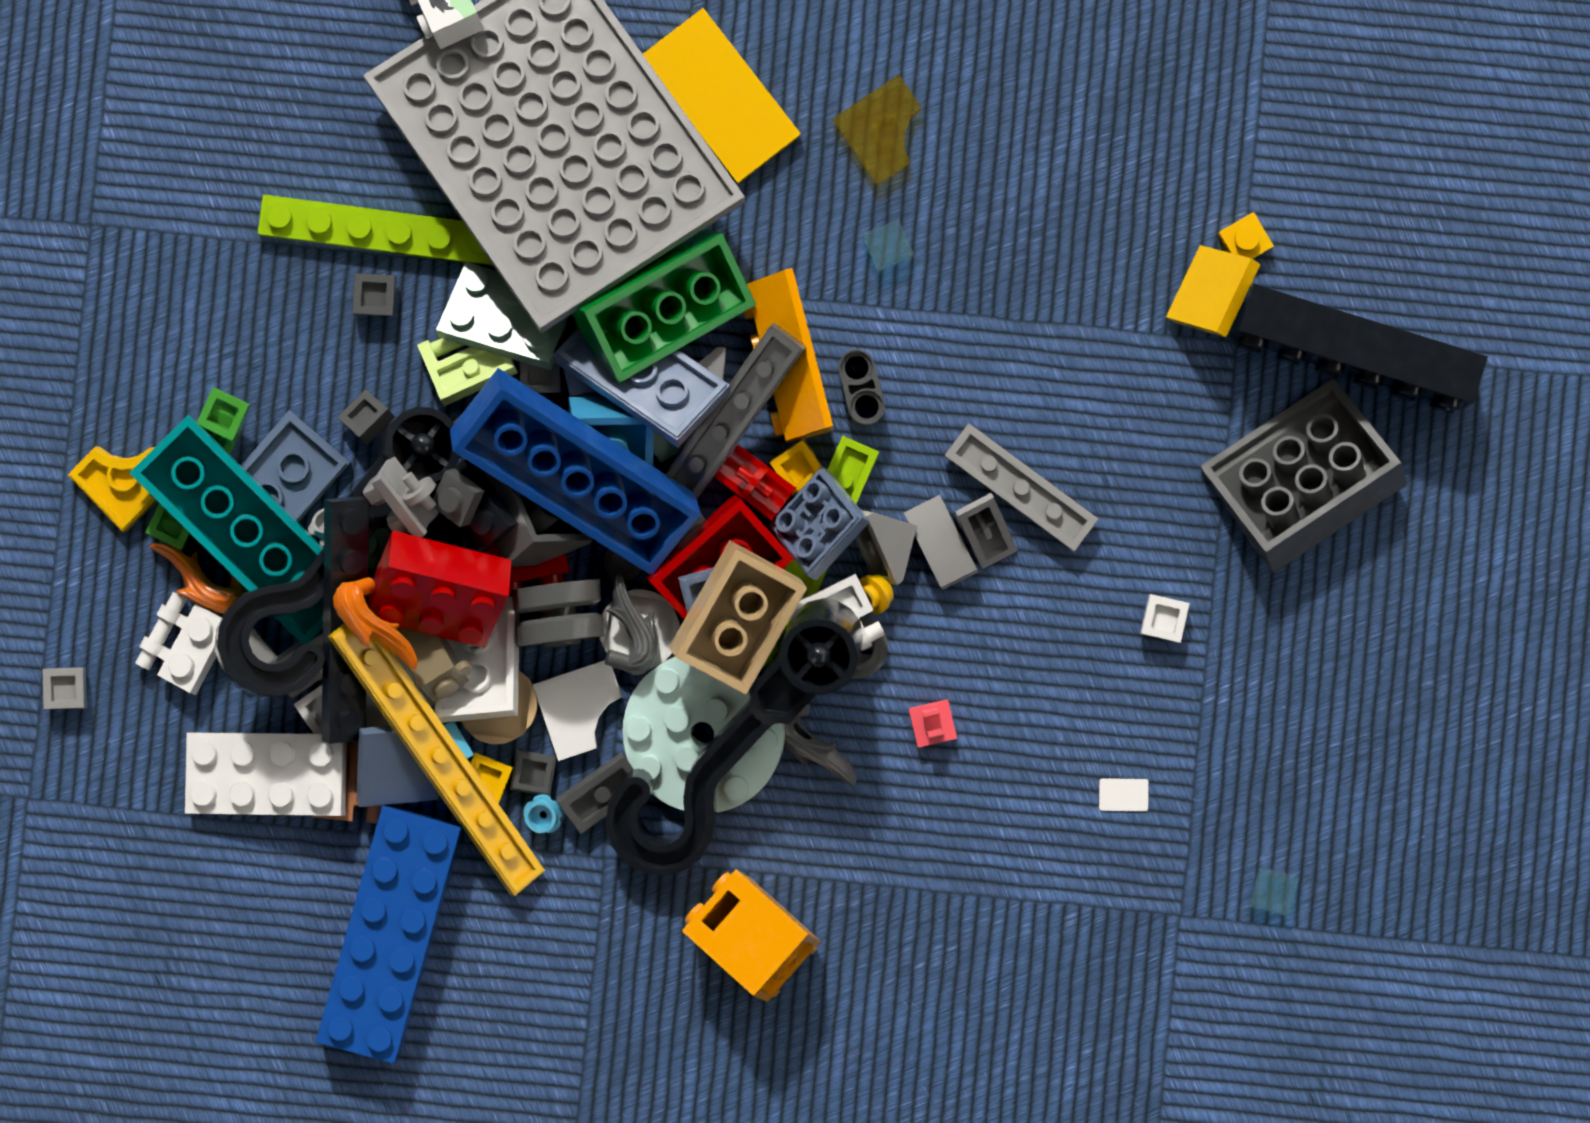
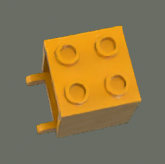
M735 869L732 874L726 872L716 881L712 887L714 894L705 905L699 903L688 913L685 918L687 925L682 932L756 998L769 1002L773 996L776 997L780 993L779 989L810 954L813 955L821 941L754 880Z

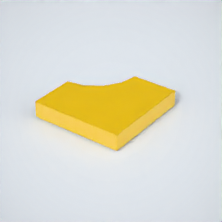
M96 446L68 474L122 532H127L157 502L129 473L155 447H150L138 456L123 458L111 455L100 446Z

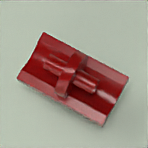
M739 444L714 476L771 520L775 518L797 489Z

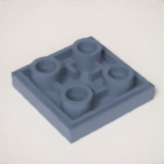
M821 467L768 526L806 575L817 580L870 521L831 472Z

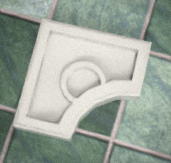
M604 660L533 684L558 761L596 749L595 731L599 717L611 703L622 698L613 667L605 665Z

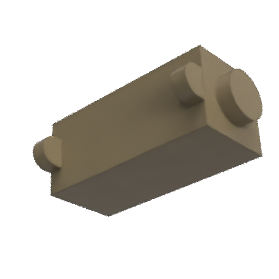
M400 627L397 628L409 641L417 656L418 665L415 670L410 669L419 689L431 700L437 702L440 699L448 698L455 694L460 686L469 681L466 675L472 671L471 664L468 660L458 661L447 639Z

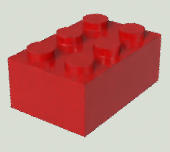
M734 494L680 542L652 575L646 573L644 576L681 617L685 619L687 612L678 577L715 567L729 540L782 569L793 561L794 558L745 503Z
M392 530L372 578L375 582V591L369 594L368 608L381 620L389 623H399L400 628L485 648L509 597L511 560Z

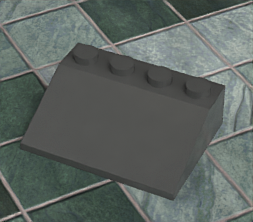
M1334 378L1200 466L1202 472L1250 544L1273 573L1407 485L1401 461Z

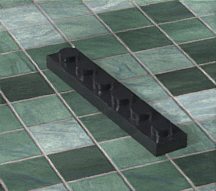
M362 496L324 499L323 653L325 663L322 670V741L328 744L359 740V728H366V690L328 638L330 634L344 624L333 606V596L337 588L344 582H353L368 577L369 501ZM368 594L363 595L368 606Z

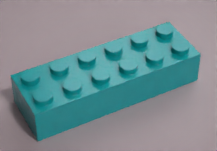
M187 415L129 472L249 592L265 586L297 580L323 548L190 415ZM323 598L311 608L291 615L274 617L303 645L307 644L323 629Z

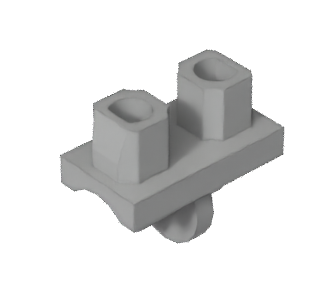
M396 457L386 460L378 474L368 482L363 490L364 496L371 505L378 506L386 502L392 510L386 519L389 528L394 531L423 537L427 533V526L438 514V511L433 508L436 503L429 495L436 487L435 482L431 477H425L418 481L412 472L407 473Z

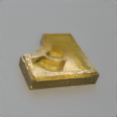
M897 75L832 120L877 187L911 164L905 150V132L910 120L922 107L900 75Z

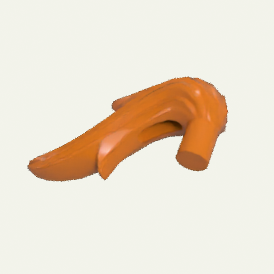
M153 543L149 546L152 550L168 559L181 573L186 588L179 589L176 593L214 613L224 614L225 610L245 593V587L232 574L229 587L218 586L211 582L202 572L198 551H195L192 556H188L168 544Z
M367 577L353 582L342 583L333 596V606L345 625L365 647H369L370 639H373L393 652L410 669L415 670L418 665L417 656L409 641L397 630L399 623H389L381 620L374 615L365 602L363 595L375 591L373 579Z

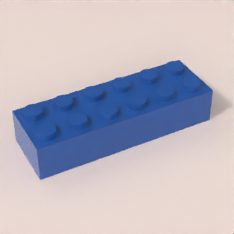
M497 368L450 429L453 452L650 575L656 571L701 515L694 492L499 368Z
M382 805L316 1038L317 1043L392 1064L399 1060L464 831L460 824L392 805Z

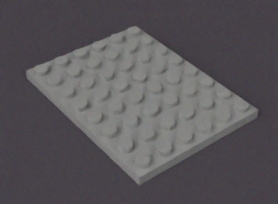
M482 0L475 4L474 7L485 30L443 49L439 48L434 36L428 39L424 36L363 75L371 91L540 333L545 332L576 312L577 308L607 292L745 203V196L604 0Z

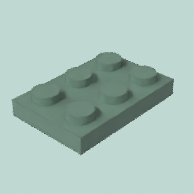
M465 262L436 331L439 338L551 370L554 364L553 353L562 345L573 319V314L545 332L540 333L498 271Z

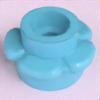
M544 794L537 795L533 798L532 802L530 801L525 805V822L532 831L539 834L545 832L552 833L561 825L560 818L563 816V809L557 801L551 800L550 796ZM541 811H545L547 813L546 818L541 817Z

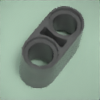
M860 349L850 350L841 357L838 365V375L848 414L856 425L872 427L882 419L885 410V402L876 367L872 357L866 351ZM852 359L863 360L868 367V372L861 379H852L845 372L846 363ZM864 397L873 399L878 406L877 414L868 419L860 417L855 411V404L859 399Z

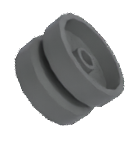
M599 579L562 582L511 590L513 611L519 614L539 613L540 619L523 621L516 626L518 647L544 645V648L581 644V640L606 636L603 615L599 613L578 614L577 608L593 606L601 600Z

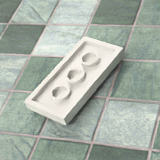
M187 733L185 814L346 816L347 742L328 744L322 741V734Z

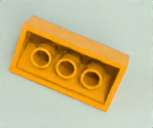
M793 268L748 283L747 286L756 303L755 306L744 311L746 320L754 318L757 330L756 334L750 335L753 349L773 323H776L807 347L772 395L774 396L777 408L776 412L770 413L775 435H784L785 443L802 440L803 438L806 439L832 432L833 423Z

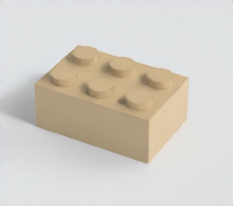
M729 540L669 647L676 658L747 695L807 587L797 576Z

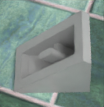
M992 493L953 513L981 569L1018 551Z
M861 510L870 522L858 534L855 540L872 576H883L889 584H900L904 579L917 525Z

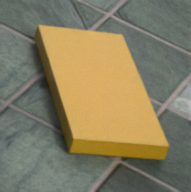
M704 8L643 53L648 63L737 184L741 183L801 136V133Z

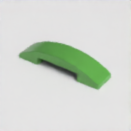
M213 387L197 423L231 455L251 404ZM159 503L145 533L183 550L191 534Z

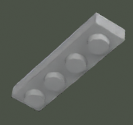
M969 423L944 456L1073 552L1098 520L1097 517Z

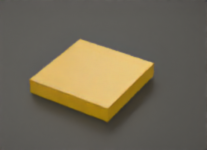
M1200 245L1166 318L1177 324L1226 337L1260 264L1248 257Z

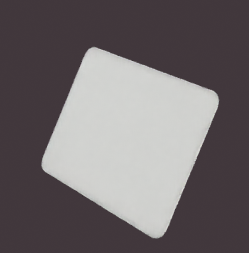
M1100 779L1099 809L1101 811H1147L1148 780Z

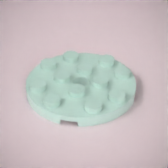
M675 656L656 666L640 681L633 691L625 710L622 730L623 744L627 759L634 769H644L653 777L652 795L662 802L684 811L683 796L686 777L700 752L709 744L698 741L692 735L694 725L698 722L708 723L712 726L715 737L749 701V691L745 695ZM773 724L719 781L716 788L717 812L733 809L745 803L767 784L782 756L785 740L784 724Z

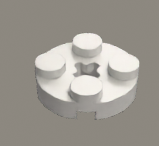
M630 590L628 595L635 608L644 618L651 612H654L657 653L654 663L649 668L651 669L667 660L672 654L669 646L680 628V623L674 608L661 595L648 590ZM613 600L602 613L606 636L600 637L606 653L611 649L628 655L630 652L628 634L620 621L606 611L614 607Z

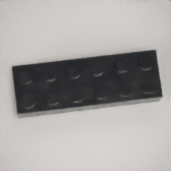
M1256 284L1250 286L1237 313L1230 336L1231 339L1239 341L1237 347L1258 354L1261 353V350H1270L1277 353V360L1299 366L1300 362L1304 361L1316 365L1314 371L1320 374L1337 378L1339 374L1344 373L1353 376V383L1369 389H1376L1377 386H1386L1393 389L1391 395L1408 401H1415L1416 398L1431 400V408L1446 413H1454V410H1460L1474 403L1488 356Z

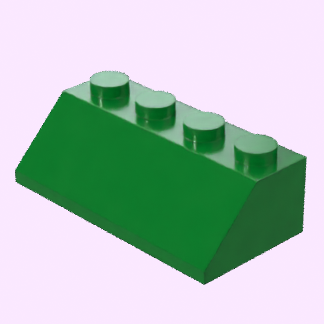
M704 229L607 292L577 308L576 312L572 314L587 344L614 380L620 383L750 309L756 303L723 233Z

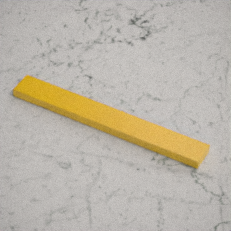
M344 623L330 634L328 638L510 895L516 896L540 876L545 869L394 654L373 639H370L369 647H365Z

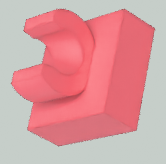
M948 699L908 708L917 748L957 739Z

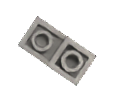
M940 495L904 512L908 523L917 525L915 537L942 590L978 573L975 563Z

